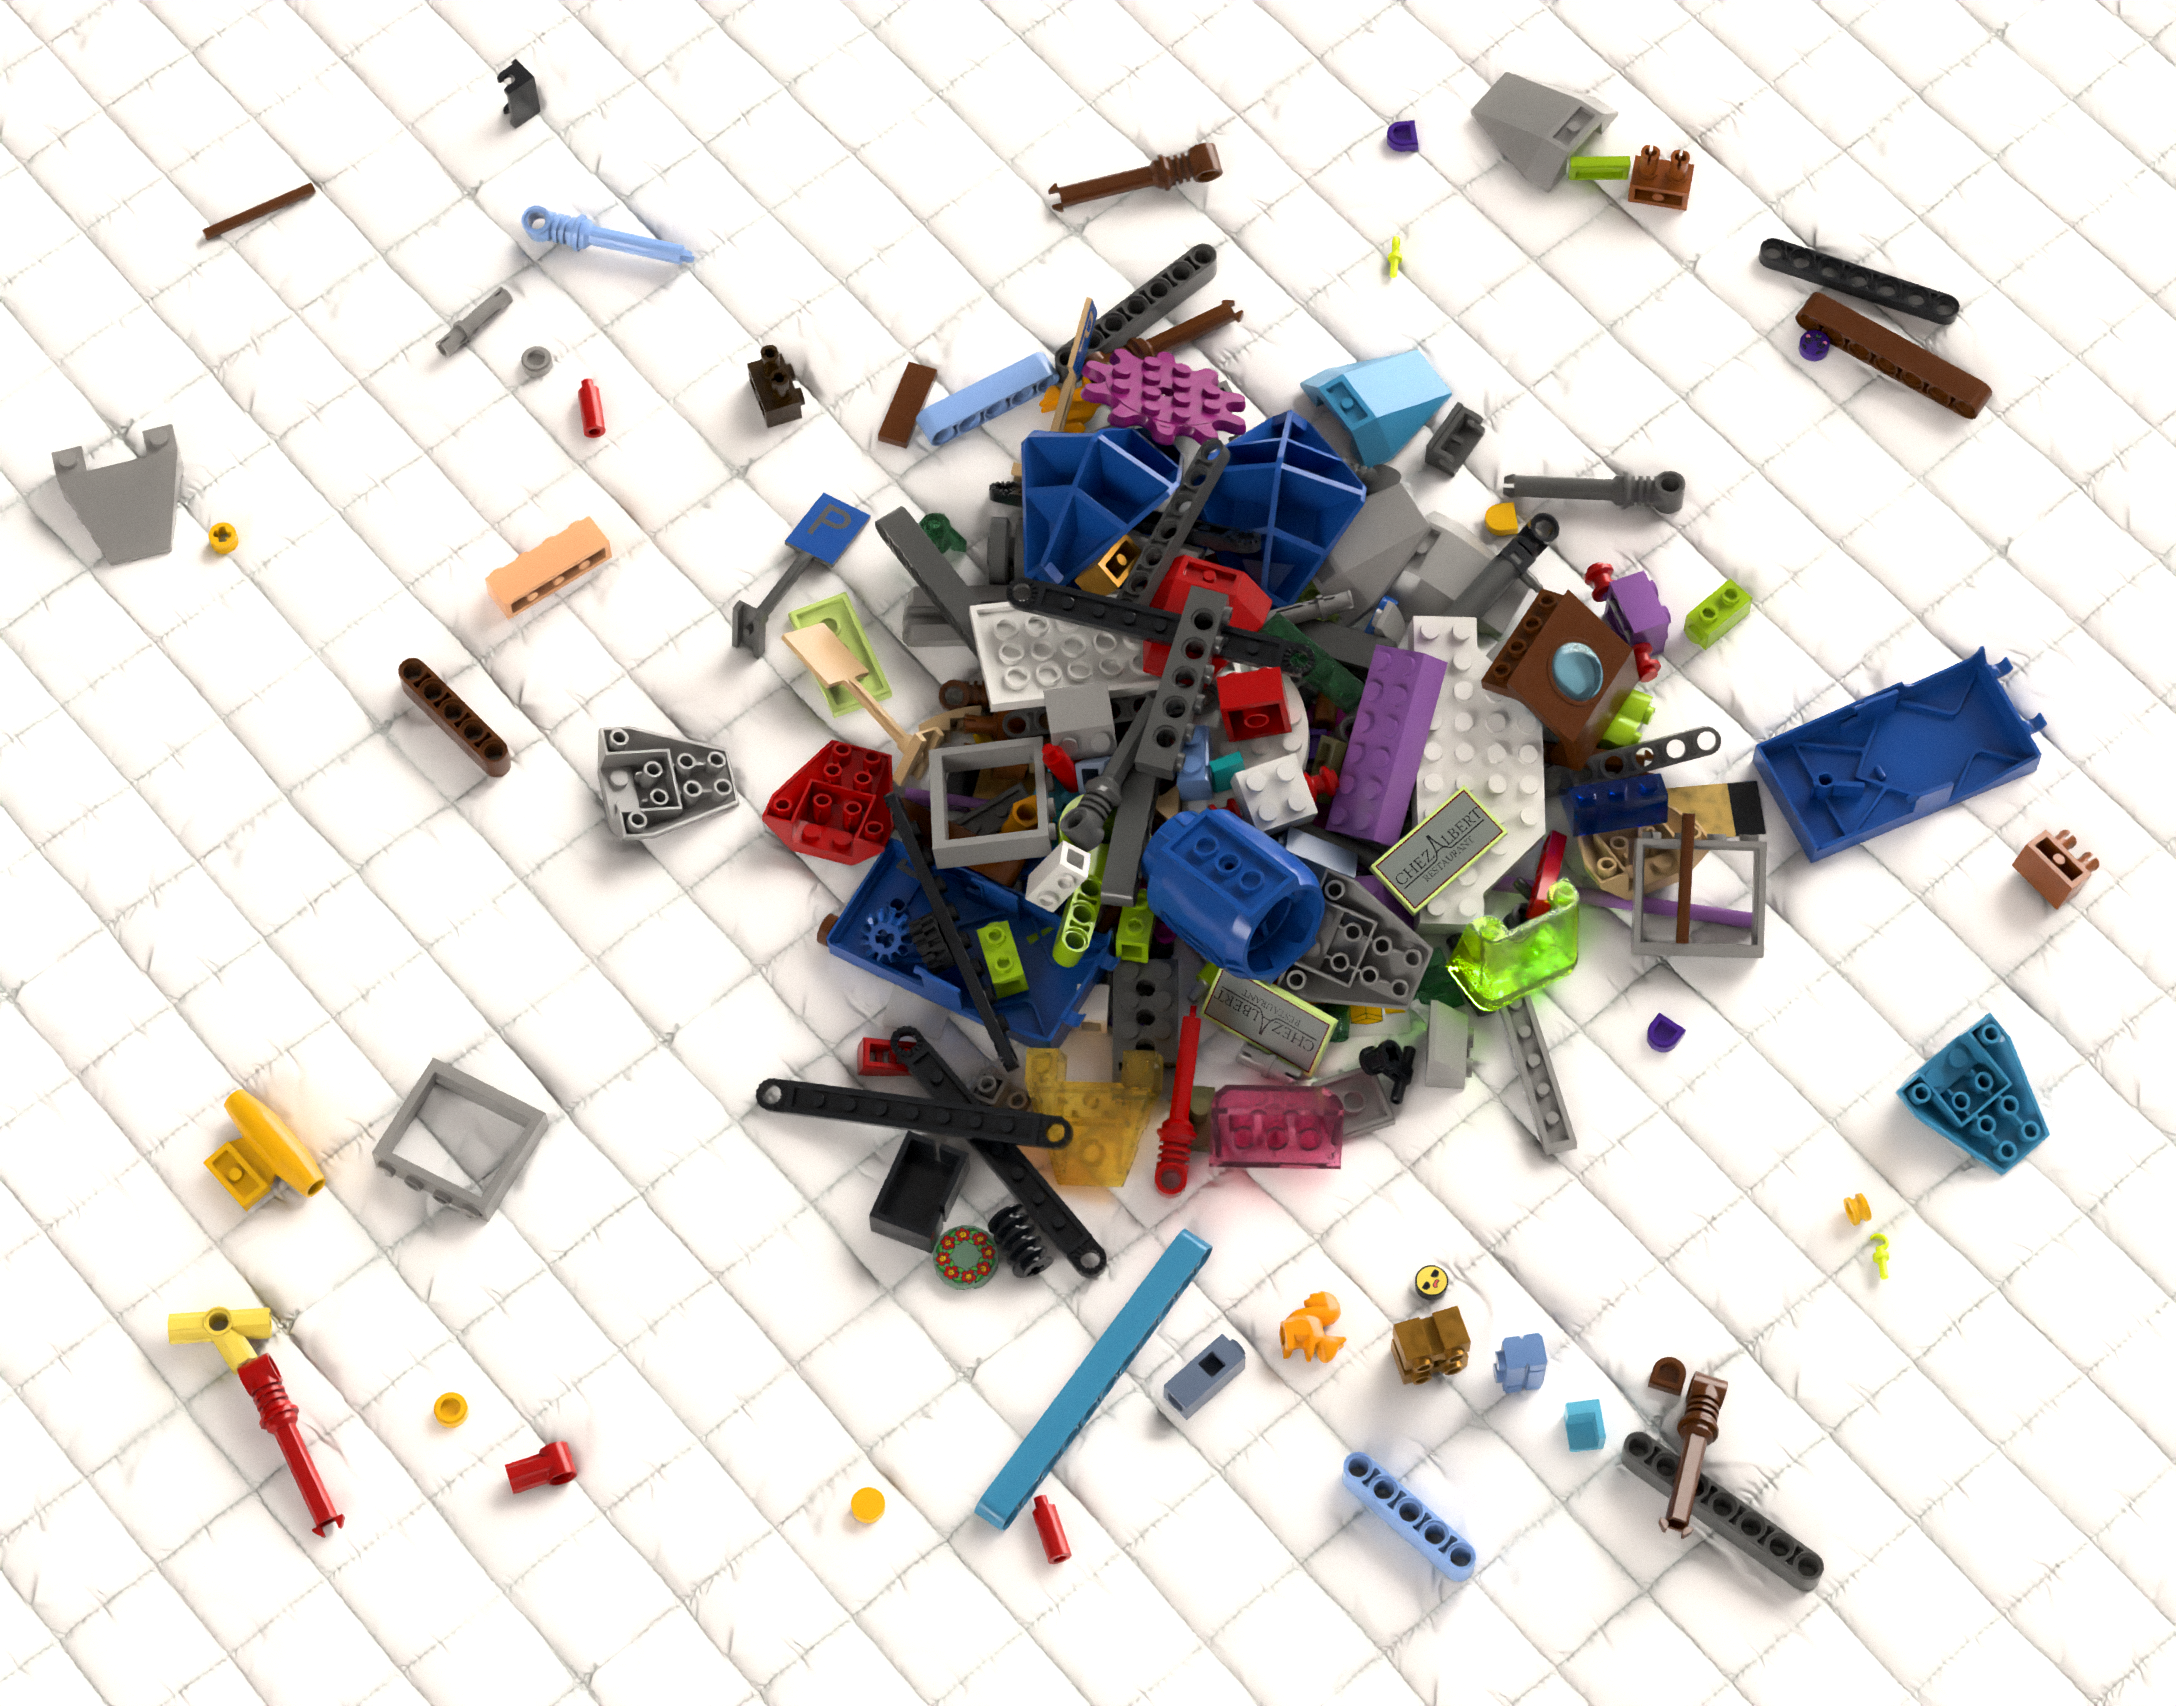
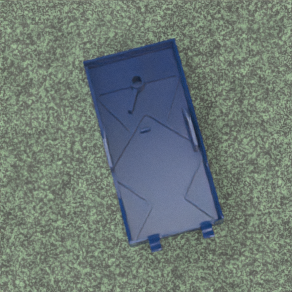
M1980 646L1974 655L1962 662L1911 684H1903L1901 681L1755 746L1752 761L1810 863L1829 857L2037 770L2042 753L2031 735L2041 731L2047 725V722L2041 712L2030 720L2025 721L2021 719L1998 680L2013 670V666L2007 656L2001 662L1989 665L1986 660L1985 648Z
M891 837L885 851L879 855L827 935L826 940L830 954L985 1026L957 964L935 975L927 968L926 962L924 963L921 959L922 956L918 953L917 946L914 943L911 946H906L908 949L906 956H901L897 953V960L895 962H891L887 954L882 962H878L877 957L879 953L875 951L872 955L867 956L866 951L870 945L860 944V939L865 934L861 933L859 929L862 924H868L865 918L869 913L876 916L878 908L882 907L886 915L889 914L891 908H896L895 917L898 919L901 915L907 914L908 918L903 925H909L910 922L933 911L920 880L910 877L896 867L902 858L908 860L906 866L915 871L903 842ZM936 865L932 866L935 875L940 874L946 883L948 892L944 895L947 902H953L961 917L956 922L960 931L965 929L973 944L969 951L973 959L978 957L986 973L981 976L985 986L990 985L996 997L997 994L977 930L984 928L992 922L1008 920L1029 990L1000 998L994 1006L997 1013H1003L1011 1029L1006 1032L1008 1038L1054 1058L1071 1029L1079 1028L1086 1017L1085 1013L1082 1015L1078 1014L1095 985H1099L1107 971H1114L1121 960V956L1116 958L1113 931L1109 930L1107 934H1103L1093 930L1090 944L1079 963L1074 967H1063L1053 957V947L1061 923V916L1026 900V894L965 868L937 869ZM1047 927L1053 928L1052 931L1042 936L1041 930ZM883 929L881 936H887L888 940H891L893 933L887 934L886 929ZM1037 933L1039 939L1030 945L1026 937Z

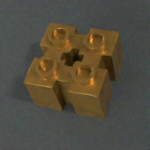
M1458 1305L1434 1312L1432 1316L1420 1319L1417 1317L1393 1324L1392 1335L1394 1339L1391 1341V1352L1403 1385L1426 1383L1432 1379L1431 1374L1440 1371L1442 1374L1445 1373V1375H1454L1461 1372L1467 1366L1469 1358L1467 1352L1470 1351L1471 1340Z

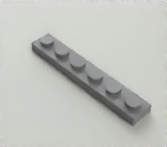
M1523 971L1491 977L1498 1009L1544 1155L1548 1156L1577 1149L1578 1143Z

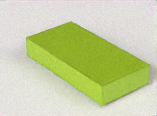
M1630 156L1570 157L1568 180H1627L1631 166Z

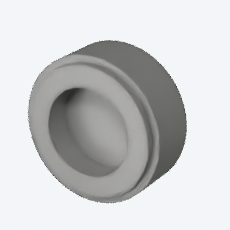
M530 347L524 351L521 357L523 370L531 377L545 376L552 369L551 354L544 347Z

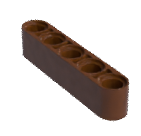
M418 658L404 660L399 665L398 674L405 694L486 774L491 777H502L507 774L511 768V760L506 743L423 661ZM412 676H419L418 678L413 680L409 679ZM435 695L439 696L437 699H429L430 697ZM454 715H459V716H460V717L457 718V719H453V720L449 719L450 717H452V716H454ZM474 735H479V736H480L478 739H474V740L469 739L470 737H472V736H474ZM495 755L501 756L500 758H498V759H496V760H491V759H490L492 756H495Z
M902 797L901 800L911 821L916 820L923 832L924 837L920 839L921 843L932 848L931 810ZM948 820L949 840L980 836ZM1019 859L970 865L967 867L1013 889L1027 860Z

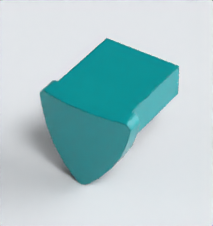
M1239 751L1227 756H1219L1216 760L1209 762L1213 792L1219 793L1232 789L1230 781L1234 774L1246 770Z

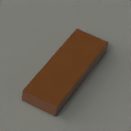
M908 362L879 430L878 441L907 449L917 426L916 417L924 409L938 376L937 369Z

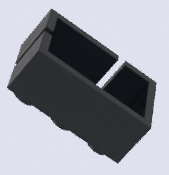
M908 1130L869 1214L871 1231L932 1254L934 1246L943 1230V1222L947 1221L970 1171L969 1153L941 1143L939 1147L940 1161H937L936 1141Z

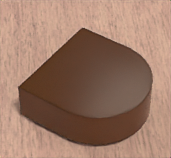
M1674 1357L1659 1359L1653 1367L1648 1387L1680 1397L1686 1378L1684 1364Z

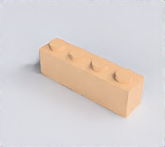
M590 516L574 521L566 530L556 536L546 538L538 547L529 552L521 553L513 562L503 568L500 567L493 570L485 578L488 594L509 620L612 558L610 542Z

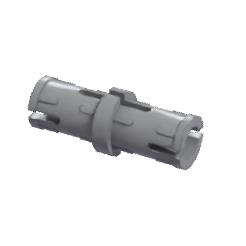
M1247 1043L1242 1045L1240 1050L1251 1056V1058L1238 1052L1236 1062L1260 1072L1261 1077L1265 1079L1271 1077L1291 1087L1293 1090L1296 1089L1299 1083L1288 1075L1301 1080L1303 1070L1278 1060V1056L1273 1053L1267 1055L1249 1046Z

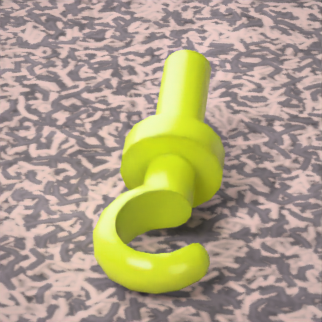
M1398 236L1393 237L1392 252L1388 254V262L1391 263V278L1397 277L1398 264L1402 262L1403 258L1402 254L1399 253L1400 238Z
M1876 1233L1870 1236V1240L1881 1239L1884 1245L1877 1246L1875 1248L1876 1252L1873 1253L1872 1257L1873 1261L1878 1263L1880 1278L1885 1280L1889 1278L1886 1262L1890 1257L1889 1253L1885 1251L1889 1246V1240L1885 1235Z

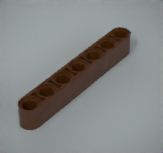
M1820 292L1812 293L1795 316L1797 324L1804 330L1823 332L1829 338L1831 345L1964 418L1976 419L1992 396L1991 388L1984 381Z

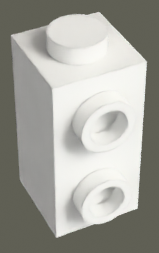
M1063 840L1028 875L1025 899L1053 913L1088 878L1091 854Z

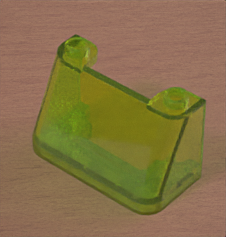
M1567 877L1554 882L1549 887L1547 892V900L1551 905L1549 911L1522 925L1508 930L1498 918L1488 915L1468 923L1445 968L1478 1008L1484 1011L1497 1010L1573 972L1578 962L1580 898L1577 889Z

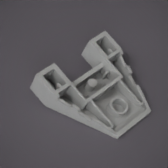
M172 424L142 431L147 451L146 457L89 470L82 446L51 453L56 478L63 497L75 511L82 525L88 530L110 566L172 552L177 519L176 509L177 503L180 500L181 477H183L184 473L182 456Z

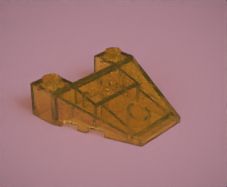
M1027 1048L1025 1083L1034 1112L1063 1117L1071 1124L1074 1132L1073 1139L1066 1148L1062 1150L1046 1149L1057 1184L1059 1186L1124 1187L1139 1149L1138 1144L1144 1129H1147L1150 1114L1162 1091L1164 1058L1156 1051L1123 1050L1121 1083L1066 1081L1068 1056L1060 1049ZM1056 1124L1049 1129L1048 1138L1050 1141L1058 1142V1140L1064 1137L1065 1131L1063 1126Z

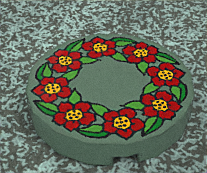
M961 1225L951 1228L939 1237L934 1246L933 1264L936 1274L945 1285L956 1290L983 1287L993 1278L998 1269L999 1251L996 1242L987 1231L976 1226Z

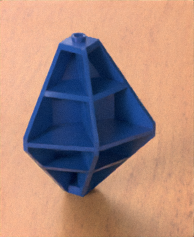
M1288 410L1266 419L1245 432V434L1225 444L1230 452L1229 461L1200 512L1203 521L1240 528V531L1244 530L1246 533L1247 530L1250 533L1255 531L1261 535V550L1249 554L1226 550L1214 552L1219 565L1245 572L1272 600L1270 610L1292 605L1296 602L1365 504L1367 490L1363 482L1317 429L1294 411ZM1217 449L1210 453L1208 460L1215 459L1221 450ZM1206 475L1197 477L1193 486L1202 484L1205 481Z
M1141 426L1100 429L1096 433L1032 431L1021 442L1024 576L1037 581L1066 586L1175 492L1181 484L1184 454L1174 443L1172 445L1156 443L1151 438V432Z

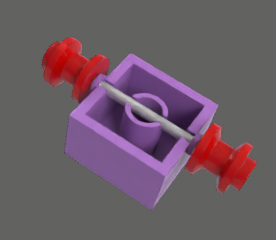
M1603 562L1594 563L1588 567L1583 579L1587 585H1594L1595 589L1591 594L1594 601H1606L1604 614L1612 630L1633 649L1639 681L1642 683L1649 682L1657 677L1661 669L1660 662L1650 657L1664 652L1665 642L1668 639V626L1671 623L1669 610L1665 605H1661L1658 599L1657 586L1653 580L1649 581L1644 570L1612 580L1611 576L1614 573V569L1611 564H1604Z

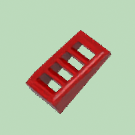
M862 1038L857 1048V1075L912 1076L902 1063L896 1064V1056L891 1050L890 1040ZM898 1041L897 1045L902 1050L905 1049L907 1051V1049L911 1050V1048H914L916 1042ZM883 1052H888V1063H883ZM870 1053H874V1062L870 1061Z

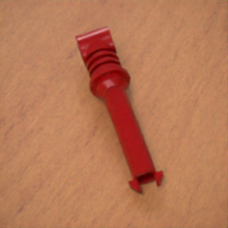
M1194 1005L1190 1006L1189 1016H1183L1170 1116L1161 1123V1128L1156 1130L1157 1135L1160 1137L1159 1142L1163 1143V1145L1158 1146V1150L1162 1153L1157 1154V1158L1161 1161L1156 1162L1154 1187L1158 1194L1167 1199L1176 1198L1185 1191L1189 1166L1185 1165V1163L1190 1162V1158L1186 1155L1191 1154V1149L1187 1147L1192 1146V1142L1197 1139L1198 1135L1194 1133V1126L1188 1121L1202 1020L1196 1017L1197 1006ZM1168 1172L1175 1173L1180 1179V1184L1173 1189L1166 1188L1161 1182L1162 1176Z
M265 1353L238 1367L237 1372L248 1394L253 1398L254 1404L257 1405V1411L260 1413L259 1425L261 1429L267 1430L268 1433L275 1436L316 1527L312 1529L313 1533L325 1538L326 1535L323 1527L333 1522H336L338 1528L342 1529L345 1516L337 1514L296 1426L298 1421L297 1415L300 1412L299 1408L288 1400V1394L282 1385L281 1373L269 1353Z

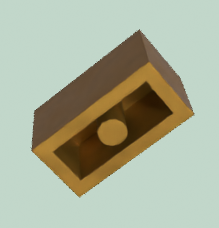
M1125 534L1084 569L1074 581L1083 591L1107 596L1118 589L1129 576L1142 551Z

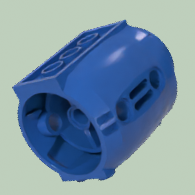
M1208 808L1200 814L1190 810L1184 811L1168 819L1150 839L1141 860V874L1148 884L1147 901L1150 910L1178 937L1217 967L1237 978L1264 980L1271 985L1316 944L1315 936L1321 925L1325 908L1324 896L1317 877L1309 867L1284 846L1263 831L1243 821L1233 812L1225 809L1209 810Z

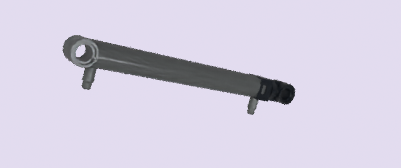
M1539 513L1534 516L1491 560L1486 568L1440 617H1475L1478 622L1518 578L1530 589L1539 593L1543 585L1528 568L1559 535L1560 527L1555 517L1547 513ZM1536 529L1542 532L1543 537L1536 532ZM1360 702L1332 730L1330 737L1349 744L1350 739L1346 736L1345 731L1352 733Z

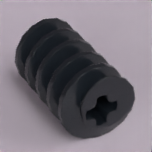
M1013 1204L1001 1209L990 1219L987 1226L989 1232L994 1234V1241L1000 1245L1001 1253L1007 1256V1264L1013 1267L1012 1272L1014 1276L1026 1278L1046 1270L1053 1264L1054 1259L1051 1256L1042 1258L1048 1251L1046 1246L1035 1247L1040 1243L1041 1236L1038 1234L1029 1236L1035 1230L1034 1224L1023 1225L1029 1219L1028 1213L1017 1215L1022 1209L1023 1205Z

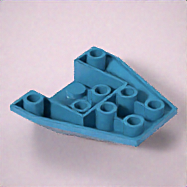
M1419 350L1328 368L1300 383V387L1316 408L1323 404L1327 406L1350 436V452L1361 466L1366 465L1368 468L1391 461L1452 396L1451 390Z
M1991 1013L1986 1014L1953 1038L1907 1077L1895 1091L1916 1119L2001 1176L2007 1173L2050 1135L2012 1039Z

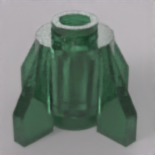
M930 513L924 516L918 523L942 554L950 547L953 551H967V541L951 527L945 513Z
M1440 946L1433 948L1434 952L1413 1000L1419 999L1420 1003L1430 1005L1431 1000H1438L1453 1009L1464 1005L1465 1001L1459 988H1457L1452 962H1446Z

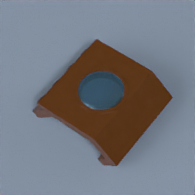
M1542 588L1482 678L1481 684L1483 689L1515 699L1529 709L1560 739L1550 754L1552 763L1580 772L1639 681V674L1633 649L1569 589L1562 595Z

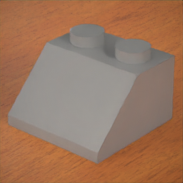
M1107 681L1043 691L1050 741L1053 746L1062 747L1072 761L1114 754L1117 749Z
M1431 1000L1425 1087L1464 1089L1465 1078H1472L1473 1058H1467V1048H1473L1474 1028H1468L1467 1015L1438 1000Z

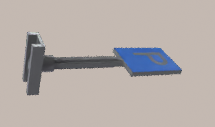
M823 492L785 540L786 546L800 552V555L758 608L741 600L733 607L732 646L738 648L743 642L753 648V657L759 659L765 652L766 623L771 612L813 560L833 568L871 520V515Z

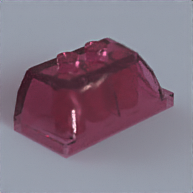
M1225 1085L1215 1093L1211 1101L1209 1167L1341 1169L1344 1105L1335 1093L1322 1086Z

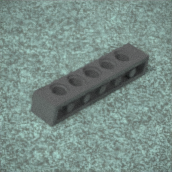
M1191 585L1135 758L1136 771L1170 781L1174 780L1176 771L1182 772L1186 760V754L1182 752L1185 743H1191L1196 724H1192L1195 712L1201 713L1205 701V695L1201 693L1204 684H1210L1215 666L1211 665L1214 654L1219 655L1223 646L1224 636H1220L1223 625L1229 626L1232 618L1233 607L1229 605V595ZM1201 621H1209L1213 624L1207 630H1200L1196 627ZM1192 650H1199L1203 653L1198 659L1187 657V654ZM1183 679H1190L1194 682L1191 687L1186 689L1180 688L1177 685ZM1174 708H1180L1184 711V714L1181 717L1172 718L1168 715V712ZM1166 737L1172 738L1175 741L1172 746L1166 748L1158 744L1161 739Z

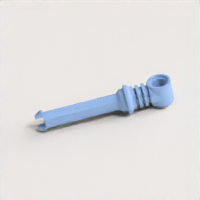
M540 205L528 207L521 218L522 226L532 240L536 242H560L563 245L567 243L574 251L578 252L581 248L586 249L592 245L682 265L683 261L693 263L695 258L692 256L691 251L685 249L684 245L597 227L583 214L571 218L570 215L564 216L561 213L557 215L556 212L548 211ZM535 220H545L543 227L539 229L532 228Z

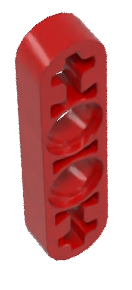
M1553 829L1549 832L1541 850L1525 916L1539 924L1544 921L1551 907L1567 841V835Z

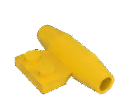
M244 1089L233 1092L226 1099L224 1108L243 1138L230 1142L227 1141L208 1157L203 1164L246 1212L271 1191L276 1176H279L306 1198L314 1196L324 1187L326 1179L306 1147L273 1111Z

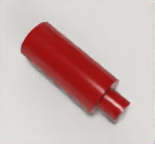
M586 378L581 381V388L577 392L583 431L586 437L597 438L606 432L600 391L597 386L593 385L592 379Z
M1051 743L1044 745L1042 748L1044 764L1067 792H1078L1075 763L1062 747L1053 746Z
M1046 1495L1035 1497L1033 1500L1036 1509L1032 1511V1515L1048 1563L1058 1564L1070 1559L1072 1553L1055 1504H1049Z

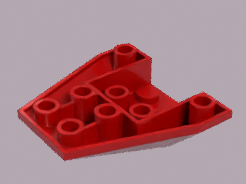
M1182 555L1174 559L1149 604V607L1182 614L1191 585L1229 595V605L1233 607L1229 626L1258 633L1264 626L1272 606V600L1245 572ZM1143 640V672L1162 677L1171 647ZM1193 652L1187 654V657L1190 659H1198L1202 656V654ZM1213 657L1211 665H1214L1215 668L1212 680L1231 661ZM1183 679L1179 681V683L1186 684L1189 686H1192L1194 684V682L1190 679ZM1205 683V684H1204V687H1203V690H1204L1209 684H1206V683Z
M831 740L772 794L762 815V821L791 851L849 866H854L884 852L894 831V822L889 812L891 808H887L883 799V795L893 791L892 755Z

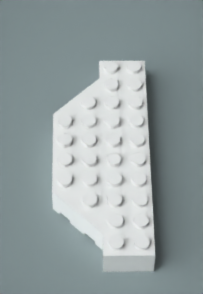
M1413 616L1408 626V650L1428 654L1448 662L1411 795L1412 830L1464 785L1508 831L1504 838L1414 915V932L1416 934L1458 935L1459 933H1464L1465 935H1478L1484 926V897L1540 843L1546 833L1543 724L1519 701L1482 688L1481 680L1493 662L1477 648V618Z

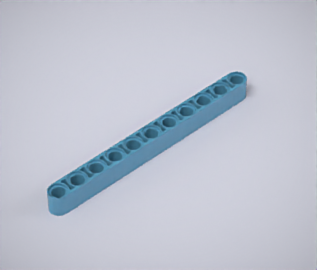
M1187 1229L1180 1231L982 1495L976 1505L975 1514L1002 1532L1012 1524L1204 1266L1213 1250L1212 1245Z

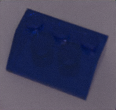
M1661 773L1559 789V797L1573 837L1668 822V792Z

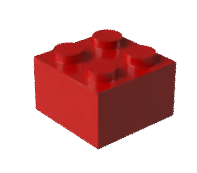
M1262 667L1256 671L1232 672L1226 676L1216 677L1220 709L1229 742L1292 732L1288 699L1280 667Z

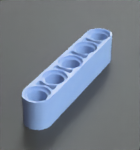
M1036 352L926 407L917 415L916 422L931 445L939 446L1045 393L1049 386L1057 385L1060 376L1043 352Z
M1354 1452L1346 1457L1343 1465L1342 1480L1350 1492L1448 1578L1461 1582L1471 1577L1474 1572L1476 1553L1475 1549L1370 1456L1362 1452ZM1359 1467L1364 1469L1366 1474L1362 1477H1355L1349 1471L1352 1468ZM1384 1489L1389 1491L1392 1496L1388 1499H1380L1374 1493ZM1407 1511L1412 1512L1417 1516V1519L1408 1522L1403 1520L1400 1514ZM1429 1534H1437L1443 1541L1439 1544H1431L1425 1537ZM1461 1556L1468 1561V1564L1459 1567L1454 1565L1451 1559Z

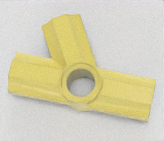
M217 1306L207 1312L169 1314V1343L174 1345L212 1342L232 1373L236 1375L238 1374V1367L258 1358L247 1340L272 1338L271 1309L269 1307L228 1310L225 1307ZM226 1321L228 1323L224 1330L214 1331L212 1329L217 1322Z

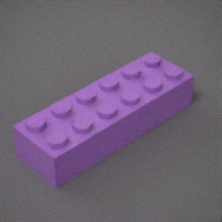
M1376 644L1340 773L1339 788L1336 789V796H1334L1325 830L1348 838L1393 847L1399 842L1448 662L1425 653Z

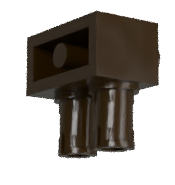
M766 345L760 351L761 359L747 363L749 381L766 426L771 428L801 419V406L805 405V399L801 388H795L793 384L796 377L791 363H785L782 353L779 354L776 346Z

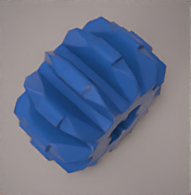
M882 907L877 909L876 916L869 913L865 918L868 924H862L859 929L861 933L865 934L860 939V944L870 945L866 951L867 956L872 955L875 951L879 953L877 957L878 962H882L886 954L891 962H895L897 960V953L901 956H906L908 953L906 946L913 945V937L908 935L910 934L909 925H903L908 916L903 914L898 919L895 917L896 908H891L888 915H886ZM883 929H886L887 934L893 933L891 940H888L887 936H881Z

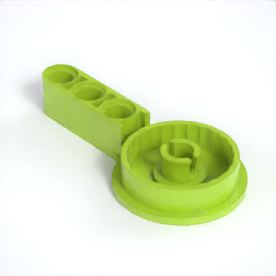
M1085 794L1073 799L1063 810L1057 826L1058 845L1063 840L1074 845L1060 829V822L1065 814L1078 806ZM1118 807L1112 809L1102 827L1104 830L1102 842L1104 844L1100 843L1095 849L1087 852L1091 854L1088 878L1067 898L1053 947V957L1063 967L1069 968L1077 965L1090 944L1101 905V885Z

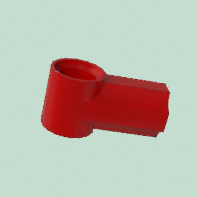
M564 1441L550 1443L539 1450V1454L505 1465L513 1494L547 1483L552 1486L562 1485L577 1477V1471L568 1443Z

